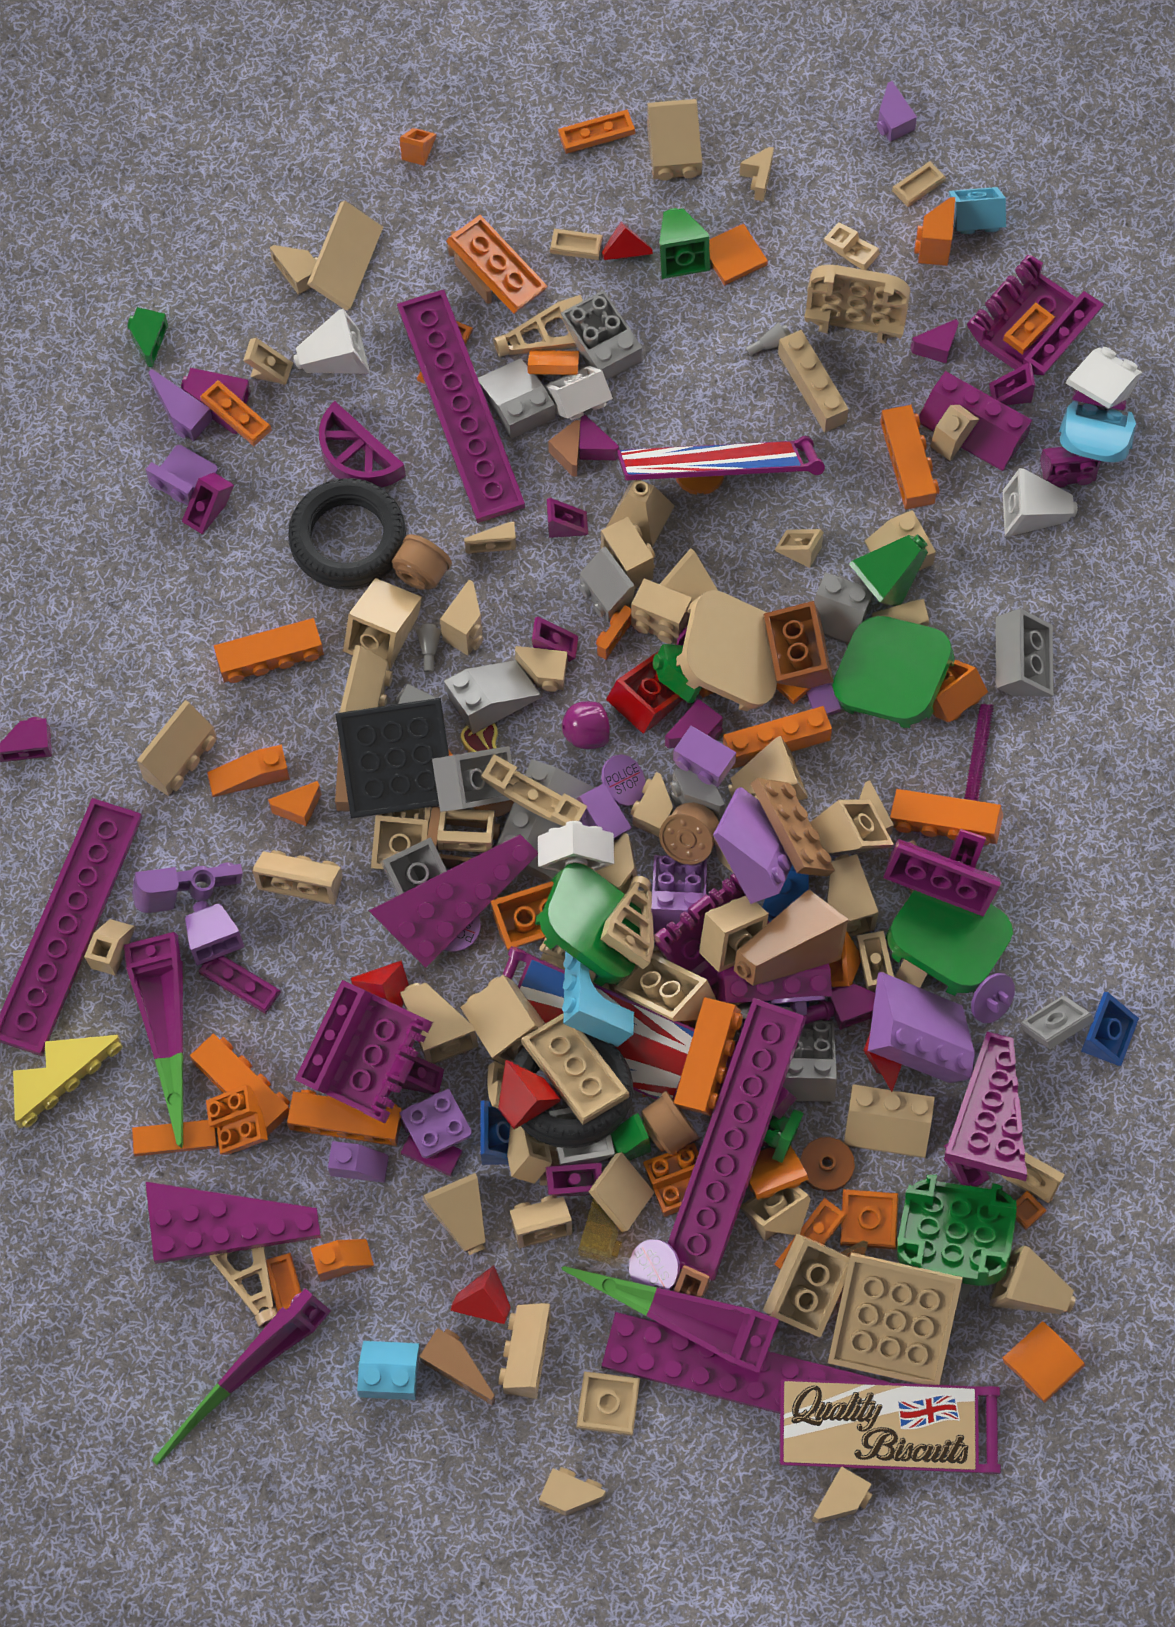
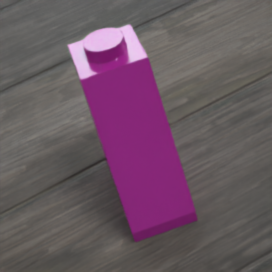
M191 367L188 376L183 377L181 389L201 403L203 402L200 396L219 380L247 405L251 392L248 379ZM211 410L212 419L232 434L238 433Z

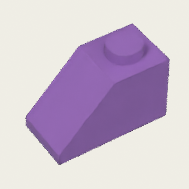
M893 81L887 84L877 122L880 134L886 135L891 142L914 131L917 116Z
M332 1141L328 1170L330 1176L385 1183L389 1155L360 1144Z

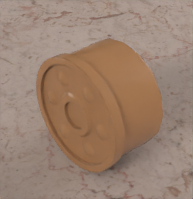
M408 534L392 559V564L397 576L405 583L416 589L431 590L437 587L445 572L451 567L452 561L440 547L418 535Z
M695 802L684 803L676 807L674 812L663 822L659 832L661 846L677 862L690 865L698 864L704 861L713 850L715 844L713 834L719 821L713 811L706 806Z
M667 1091L641 1111L642 1123L646 1132L661 1152L666 1150L670 1155H674L691 1142L700 1138L682 1110L674 1104L673 1098Z

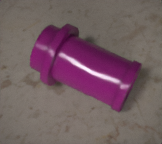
M822 1000L818 1004L808 1006L807 1015H804L807 1017L804 1025L819 1020L829 1021L834 1016L832 1003Z

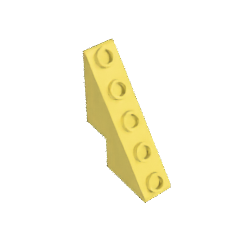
M110 1035L45 1042L46 1068L13 1071L15 1122L18 1127L28 1128L33 1125L38 1119L37 1115L45 1109L50 1110L59 1102V1097L66 1091L71 1092L76 1089L80 1084V1079L86 1074L91 1075L101 1067V1062L108 1056L113 1057L118 1054L123 1047L119 1036Z

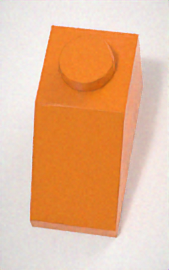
M367 1239L336 1240L311 1248L321 1282L374 1266Z

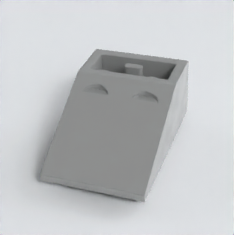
M604 290L561 312V316L586 366L602 370L606 380L642 362V346Z
M819 1020L804 1025L783 1087L797 1098L795 1101L835 1102L837 1074L834 1021Z

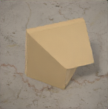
M799 1187L786 1188L776 1192L770 1198H760L757 1200L754 1196L743 1203L740 1208L762 1239L766 1241L776 1233L795 1236L797 1233L800 1234L811 1199Z

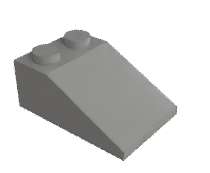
M521 358L478 378L484 395L510 439L555 419L554 402L539 379L534 374L527 373V365Z
M516 660L468 668L444 680L449 700L473 734L541 698V694Z
M506 746L432 759L440 812L510 800L481 779V775L493 755L512 764L510 747Z

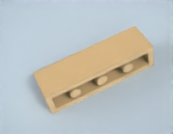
M799 330L779 339L778 355L824 433L847 423L849 408L803 331Z

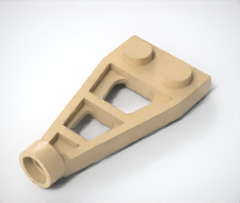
M581 295L557 302L509 333L493 338L498 356L529 353V350L576 348L577 346L569 330L566 336L550 337L546 332L545 326L556 318L563 319L561 312L582 302ZM533 329H538L542 341L526 344L522 335Z
M636 876L632 878L629 890L605 921L601 940L624 955L629 961L644 969L650 964L654 949L653 913L651 912L652 893L650 891V880L643 876ZM631 902L641 908L642 915L629 906ZM626 918L640 928V936L622 924V920Z
M265 1248L251 1249L253 1264L243 1271L235 1270L228 1262L227 1256L232 1252L210 1255L212 1263L254 1314L259 1328H265L277 1314L273 1304ZM258 1274L263 1289L261 1292L250 1296L243 1287L242 1280ZM264 1307L269 1308V1309H266V1310L260 1312V1310H261L262 1308H264Z

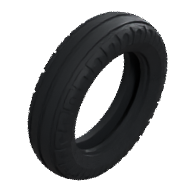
M336 479L315 487L298 503L289 523V546L298 566L314 581L335 589H358L369 586L375 578L382 579L393 569L392 559L406 537V524L402 511L396 501L379 486L361 479ZM341 505L361 506L374 513L383 526V536L379 546L368 557L357 562L339 563L325 558L316 550L311 540L314 525L325 512Z
M584 1033L627 1089L629 1098L582 1125L579 1119H561L544 1111L521 1125V1127L538 1141L560 1148L589 1146L613 1133L625 1119L633 1098V1079L630 1068L621 1052L613 1044ZM525 1047L520 1050L512 1062L535 1074L541 1069Z

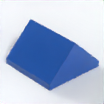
M1104 992L1081 1052L1121 1066L1139 1018L1109 992Z
M486 1100L481 1101L480 1155L482 1165H509L507 1153L511 1125L500 1110L493 1107L491 1102Z

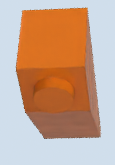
M282 744L255 750L207 772L213 797L290 780Z

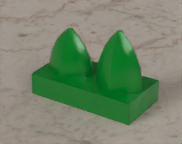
M794 1109L790 1118L782 1116L780 1120L772 1115L769 1127L773 1130H767L764 1142L775 1149L772 1159L783 1163L804 1115L803 1112Z

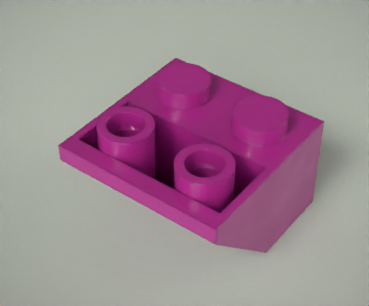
M1064 447L1043 449L1040 458L1044 480L1059 488H1063L1067 484L1078 483V485H1088L1092 483V481L1096 480L1101 463L1099 460L1071 453Z

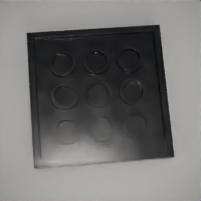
M441 698L335 713L351 819L439 806L432 759L449 756Z

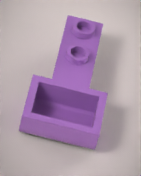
M228 862L211 868L197 866L192 868V870L176 872V867L135 872L132 890L134 905L143 913L172 910L175 907L177 892L189 891L191 897L197 901L208 900L213 894L214 887L241 883L243 874L241 864L234 865ZM205 882L208 887L199 888L196 883Z

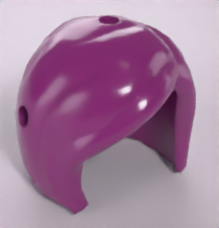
M583 701L569 707L562 720L564 737L572 745L580 749H597L608 744L610 725L607 712L602 704L593 701Z

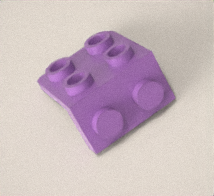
M182 445L175 446L160 467L151 462L146 468L148 482L153 488L165 492L174 500L182 502L187 506L198 478L213 472L217 474L218 472L215 464Z
M449 1088L399 1112L406 1133H410L423 1158H429L470 1138L472 1135L471 1129Z

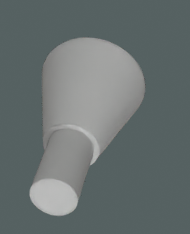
M778 322L759 341L747 346L746 350L749 356H752L762 350L779 347V339L790 335V332L786 325L781 326Z
M422 624L421 628L417 629L416 632L422 655L424 656V672H434V656L439 644L441 629L437 628L436 624Z

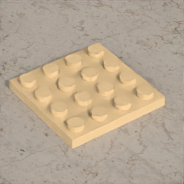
M851 1253L828 1363L917 1384L940 1385L962 1277Z

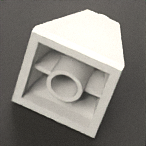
M344 309L338 310L296 347L297 354L294 355L295 364L298 369L303 368L306 373H370L360 330Z
M1019 468L1003 489L1005 536H1013L1067 523L1071 517H1075L1077 514V502H1073L1072 494L1026 469Z

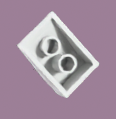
M1099 347L1093 350L1071 374L1066 384L1105 407L1111 408L1128 399L1142 372L1137 369L1138 366L1132 361L1126 359L1122 361L1115 357L1116 353L1107 347Z

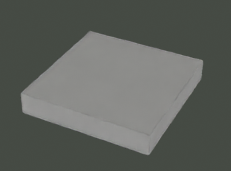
M1062 996L1023 1020L1020 1024L1024 1032L1048 1049H1052L1093 1023L1094 1018L1090 1012L1066 996Z

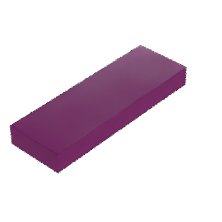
M225 956L205 962L198 971L200 975L264 1014L269 1011L281 993L278 988Z

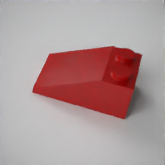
M655 654L617 679L606 698L616 710L643 734L657 725L683 700V698L659 681L657 672L653 668Z

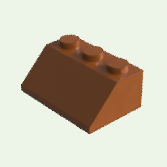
M814 601L764 613L778 684L809 689L834 682L821 618Z

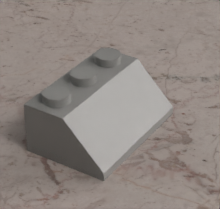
M1021 608L997 616L995 629L996 688L1011 696H1054L1053 625Z

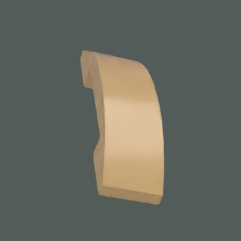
M493 755L481 775V779L513 802L562 826H565L569 821H579L587 808V805L564 793L561 796L516 771V766L496 755Z

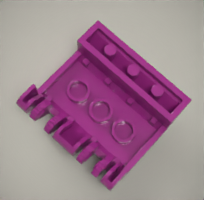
M1027 255L1020 265L1015 268L1018 278L1009 275L991 295L990 299L985 302V306L993 319L989 316L988 312L979 309L976 315L969 320L967 327L982 348L1014 370L1029 362L1032 364L1033 375H1045L1104 307V304L1085 291L1076 298L1042 275L1043 263L1032 255ZM1036 302L1054 315L1055 320L1022 355L1003 341V338L1010 328Z
M734 873L730 875V880L726 878L722 882V889L720 891L712 889L709 892V896L706 894L690 906L688 913L686 911L681 913L680 922L675 924L671 921L667 924V929L663 927L654 934L655 944L663 957L707 979L716 1000H718L716 969L699 953L705 913L730 903L734 899L746 896Z
M342 980L295 1080L364 1112V1114L386 1123L390 1112L385 1109L386 1107L392 1109L395 1104L388 1097L391 1091L395 1093L401 1092L402 1087L397 1084L399 1081L405 1083L414 1064L409 1058L410 1056L417 1058L419 1054L412 1046L415 1040L418 1042L425 1041L426 1036L421 1035L422 1031L428 1033L433 1022Z

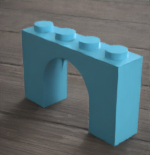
M565 951L563 964L565 967V980L563 982L564 1003L562 1006L564 1012L563 1024L604 1042L611 1043L616 1047L620 1046L634 1034V1012L605 999L595 989L590 978V969Z

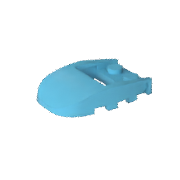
M1074 400L1067 407L1059 432H1061V445L1071 453L1099 461L1120 462L1126 459L1129 449H1132L1136 427L1133 413L1128 411L1126 416L1122 415L1119 411H1105L1091 404L1080 405L1078 404L1079 401Z

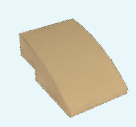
M432 807L376 815L371 868L383 869L380 861L426 840Z

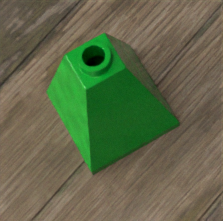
M671 208L664 211L659 240L661 278L666 279L710 271L708 232L683 208Z
M918 534L916 536L907 535L852 560L849 565L880 603L898 606L903 603L928 554V551L925 549L928 545Z

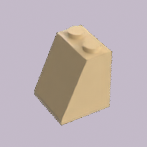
M697 99L648 103L647 132L653 179L666 181L676 177L694 178L702 175Z
M375 578L349 613L343 652L353 655L355 645L361 646L387 660L390 671L419 616L422 597Z
M870 799L838 800L810 822L811 826L818 832L820 836L819 841L824 850L830 856L885 849L894 845Z
M857 854L838 856L831 862L835 871L829 875L826 903L848 919L846 932H848L850 937L873 931L876 927L879 912Z
M505 975L492 979L484 990L470 996L467 1002L460 1007L473 1025L475 1032L490 1056L505 1065V1060L513 1062L517 1054L524 1047L521 1043L522 1037L546 1024L515 982Z
M414 983L407 986L405 991L400 992L406 1010L433 1022L428 1033L425 1031L421 1033V1035L426 1036L425 1041L419 1042L426 1061L435 1064L479 1047L473 1025L427 983Z

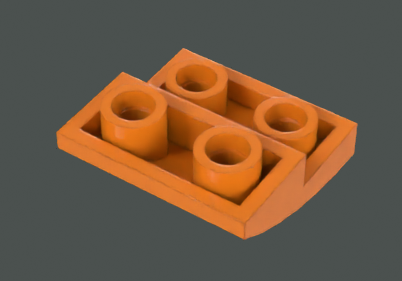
M244 1085L206 1100L209 1127L217 1128L220 1154L230 1155L268 1140L264 1118L250 1085Z
M694 1143L687 1145L674 1155L665 1153L643 1162L664 1217L679 1212L699 1154Z
M791 1146L783 1163L772 1159L775 1149L772 1147L759 1152L748 1184L749 1189L757 1200L760 1198H770L778 1191L798 1187L801 1182L809 1180L803 1165Z
M1043 1321L1002 1357L1004 1364L1024 1381L1025 1386L1044 1403L1085 1366V1363L1071 1347Z

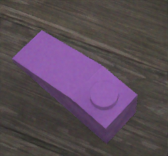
M151 369L148 372L151 384L174 427V431L180 437H188L194 441L213 420L210 408Z

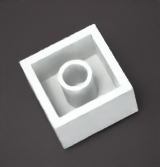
M591 366L578 370L577 375H567L544 385L555 404V414L570 418V420L582 417L584 411L590 408L593 410L603 408L607 405V401L613 399L603 371Z
M569 821L560 828H551L549 832L538 836V867L559 872L566 865L574 862L582 863L593 868L594 871L614 864V835L611 832L602 830V827L584 826L580 821Z

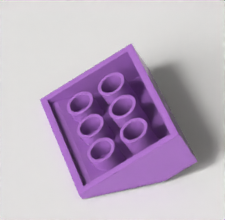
M739 787L731 798L713 836L750 904L780 893L792 863L759 800L742 787Z
M883 972L878 973L868 1051L947 1083L971 1079L975 1051L963 1006Z

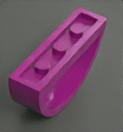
M336 401L327 408L319 426V442L323 460L336 478L361 479L383 488L398 482L406 476L404 463ZM336 424L342 431L330 430ZM327 440L354 441L336 459L327 446ZM361 448L365 451V472L343 465ZM373 459L384 469L373 471Z

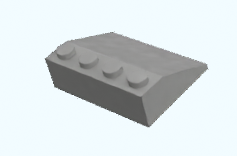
M531 759L525 776L563 796L565 793L574 799L594 789V787L554 766ZM514 802L497 845L521 834L538 851V836L549 832L551 828H560L562 825L549 821ZM538 855L521 871L547 881H551L558 873L557 871L538 867Z

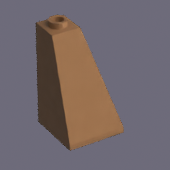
M808 890L737 950L734 971L754 986L838 961L842 955L848 919L811 890Z

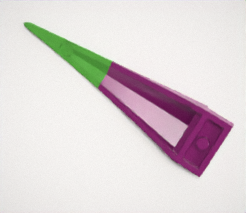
M175 932L124 944L126 969L155 1059L176 1143L182 1148L183 961L180 957L178 935Z
M566 1266L561 1267L563 1271L722 1358L754 1372H761L779 1319L745 1307Z
M306 1288L292 1299L287 1310L282 1307L152 1461L156 1465L160 1464L179 1442L216 1406L267 1364L312 1334L331 1310Z

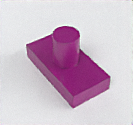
M410 1134L401 1150V1155L450 1177L463 1153L461 1149L452 1146L429 1158H423Z

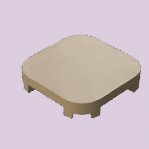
M821 265L812 270L807 288L805 322L811 321L818 325V332L828 333L829 325L877 333L878 343L886 344L887 338L892 337L901 339L911 292L909 285L904 280L889 274L839 265Z
M716 590L707 591L690 603L686 611L690 613L683 650L677 656L676 666H681L683 674L688 679L686 684L693 689L701 686L740 704L739 710L743 711L759 708L772 699L776 691L777 680L764 619V613L767 612Z

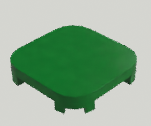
M875 616L866 619L854 631L835 674L833 690L837 701L844 711L852 715L855 711L899 723L901 728H911L910 725L919 723L926 717L930 719L934 713L932 706L949 666H954L955 656L950 640L942 631L932 627L887 616Z
M576 862L568 864L551 880L554 883L543 911L536 916L535 924L541 926V930L546 937L543 943L550 950L558 945L596 974L594 983L603 986L605 983L618 985L631 974L635 963L629 961L614 948L609 947L601 940L605 921L625 894L590 867ZM631 902L629 906L642 915L641 908ZM624 918L622 924L640 936V928Z
M914 890L894 918L885 939H887L888 945L893 952L891 957L899 963L904 958L947 985L946 993L955 996L957 993H975L978 986L988 977L1010 943L1013 928L1007 915L992 904H990L983 917Z
M937 1174L926 1175V1179L918 1181L914 1185L909 1184L906 1190L899 1236L897 1237V1260L900 1264L962 1277V1284L988 1286L997 1283L1006 1275L1009 1267L1016 1222V1200H1013L1010 1195L1002 1190L1003 1186L992 1183V1189L939 1182L937 1181Z

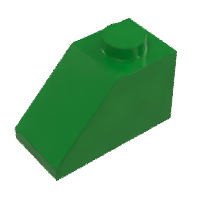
M137 307L134 316L131 315L129 317L127 328L130 330L132 340L148 367L153 368L168 328L166 314Z
M662 644L660 650L653 658V668L657 672L659 681L688 703H693L702 687L699 686L693 689L686 684L688 679L683 674L681 666H676L677 656L682 653L683 645Z
M639 1113L631 1116L611 1133L614 1153L622 1152L629 1161L652 1152L649 1136Z

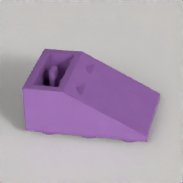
M654 855L651 909L654 933H657L663 927L667 929V924L671 921L675 924L680 922V914L684 911L688 913V908L706 895L707 858L698 864L690 865L677 862L668 855Z

